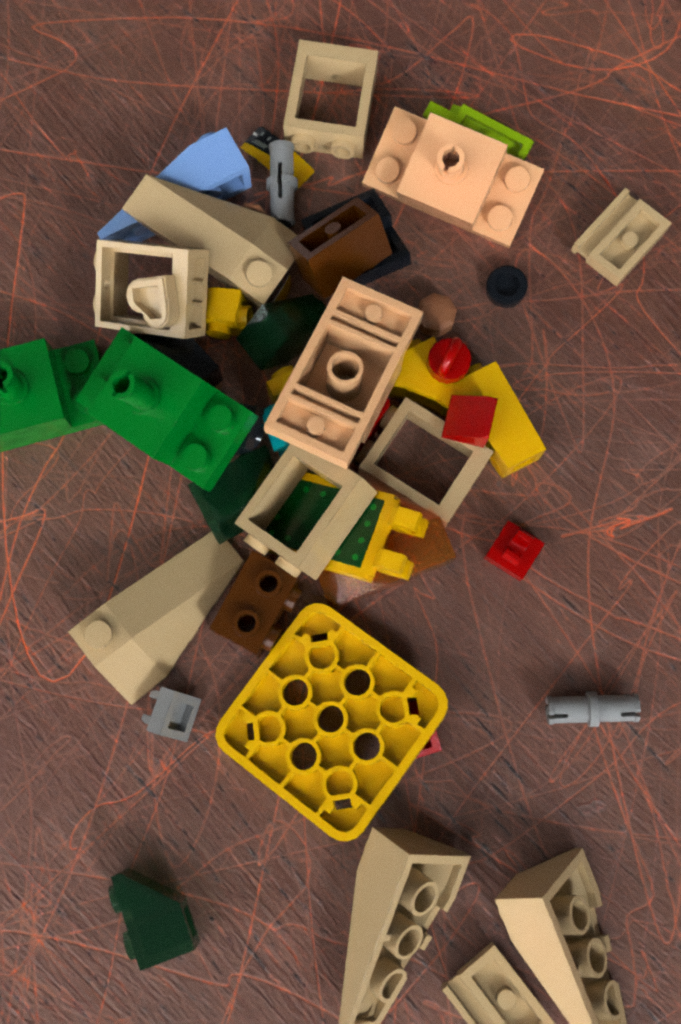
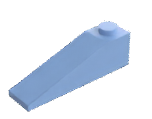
M226 127L217 132H209L202 135L197 142L190 144L156 176V178L224 201L252 187L249 166ZM120 210L97 232L100 240H129L138 242L156 235L123 210Z

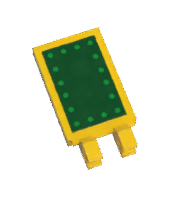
M306 472L265 531L294 552H297L340 489L319 475ZM376 490L378 493L324 570L372 583L376 571L409 581L414 563L407 560L408 557L406 555L387 550L385 546L391 530L424 539L429 521L422 518L421 512L400 507L401 500L396 495ZM271 549L268 551V553L279 556Z

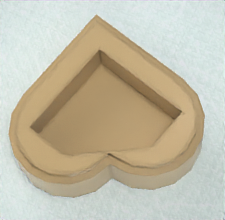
M174 275L139 278L133 280L128 285L126 298L129 306L134 311L142 313L145 322L150 327L156 329L168 328L176 323L179 316Z

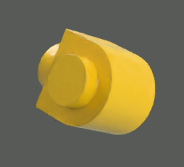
M219 287L208 288L205 333L212 338L222 340L230 339L231 335L241 336L240 333L248 328L253 321L252 306H249L242 291Z

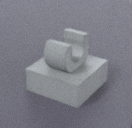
M162 686L160 691H151L149 697L156 699L152 715L143 714L141 718L144 723L148 724L146 731L187 742L202 699Z

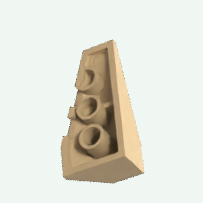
M147 174L122 207L124 212L169 245L210 249L208 273L228 288L241 290L246 300L259 310L295 261L288 242L298 235L274 217Z
M216 528L105 602L68 632L94 667L133 705L169 676L176 665V661L188 643L193 640L199 631L198 628L212 607L217 604L243 565L244 560L220 530Z
M372 827L356 872L339 1024H381L407 980V973L404 968L418 948L426 949L432 939L427 930L440 908L448 912L456 899L471 858L469 854L406 829Z
M574 848L516 874L495 898L500 917L505 924L511 942L568 1023L627 1024L619 983L609 978L607 953L612 951L609 934H600L595 908L602 906L598 885L583 848Z

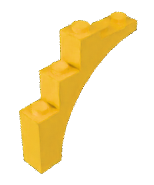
M433 336L423 342L421 339L411 341L403 358L401 372L389 394L390 397L400 399L407 397L421 407L433 411L443 419H446L451 395L497 398L493 423L485 446L494 451L489 461L500 477L504 478L540 459L546 451V447L496 361L484 367L481 363L475 364L469 368L468 373L462 380L457 383L445 384L434 379L427 367L429 351L437 342L435 337ZM293 365L277 370L271 376V380L266 382L268 395L273 404L276 403L294 369Z

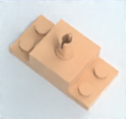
M394 106L364 176L362 185L368 189L374 188L377 193L510 249L545 169L508 154V144L430 112L428 119H424Z
M342 277L264 424V432L342 468L348 469L360 443L365 444L401 372L404 355L422 321L424 312L346 277Z

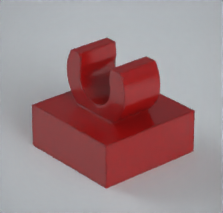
M508 520L483 559L518 581H521L545 543Z

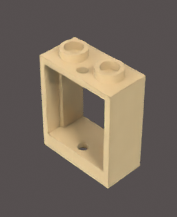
M299 39L283 124L284 140L292 142L295 151L300 153H327L340 159H350L352 157L363 159L377 78L379 51ZM305 79L362 87L356 126L299 119Z
M97 240L94 255L96 291L93 298L95 327L120 330L122 327L129 332L180 339L205 336L210 249L129 240ZM129 253L172 258V275L175 276L179 316L173 326L156 329L150 327L141 316L127 315L126 293L128 288Z
M405 397L398 408L391 405L379 424V427L384 430L376 442L369 439L356 458V461L360 463L358 475L379 491L396 495L401 500V505L421 512L422 518L427 519L431 524L444 531L494 451L486 446L482 448L441 438L445 421ZM407 419L469 457L440 504L435 503L377 466V463Z
M290 444L234 523L248 533L243 541L263 555H266L270 549L277 553L279 557L275 564L297 578L302 571L314 580H317L378 492L352 470L342 468ZM309 469L339 488L340 491L298 551L294 552L265 530Z

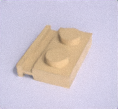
M626 187L577 239L571 249L575 255L578 252L583 256L589 266L616 287L662 238L672 224L643 200L639 199L637 201L629 195L630 190Z
M493 942L489 943L461 967L457 974L448 982L445 981L440 985L442 991L467 1024H555Z

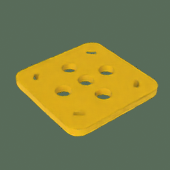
M313 603L300 611L220 719L216 727L215 737L218 746L225 754L327 835L338 841H350L358 838L366 830L444 720L448 711V699L444 690L438 684L333 608L323 603ZM327 634L328 640L313 642L312 636ZM355 670H363L370 677V686L361 695L350 694L346 688V679ZM294 680L303 681L308 688L306 700L299 705H290L284 696L286 686ZM408 699H417L418 715L410 714ZM330 706L338 707L344 716L342 726L335 732L324 731L319 723L321 712ZM248 724H253L254 740H249ZM365 733L374 734L380 743L378 755L370 760L361 759L355 751L357 738ZM302 743L311 744L317 753L314 765L306 770L297 768L293 762V752ZM350 799L352 808L336 810L335 801Z

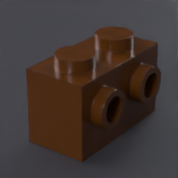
M358 197L288 242L304 281L324 299L335 292L342 277L354 280L393 254L379 213Z
M252 551L209 630L257 657L261 656L263 650L271 652L283 630L277 626L285 610L289 613L293 612L303 593V589L298 587L300 577L295 578L275 564V562Z

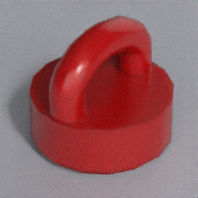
M460 337L441 339L436 342L430 349L427 359V367L431 376L438 382L445 384L457 383L462 380L468 373L471 364L470 351Z

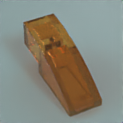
M440 516L428 520L429 524L424 539L399 532L390 535L385 549L404 554L408 557L407 560L414 563L409 581L413 577L451 564L456 558ZM323 570L318 577L327 603L333 609L408 582V580L386 575L376 571L372 583L328 570Z

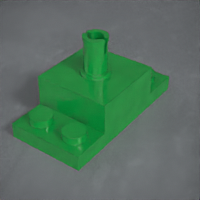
M122 327L75 399L88 409V414L151 458L169 465L208 492L212 491L259 418L258 415Z
M45 338L0 349V452L104 425L88 414V409L75 400L101 360L99 348L94 339L55 350L52 349Z

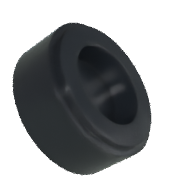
M505 265L496 268L487 279L486 294L488 299L494 305L501 308L517 306L522 302L527 292L528 283L526 276L520 269L514 266Z

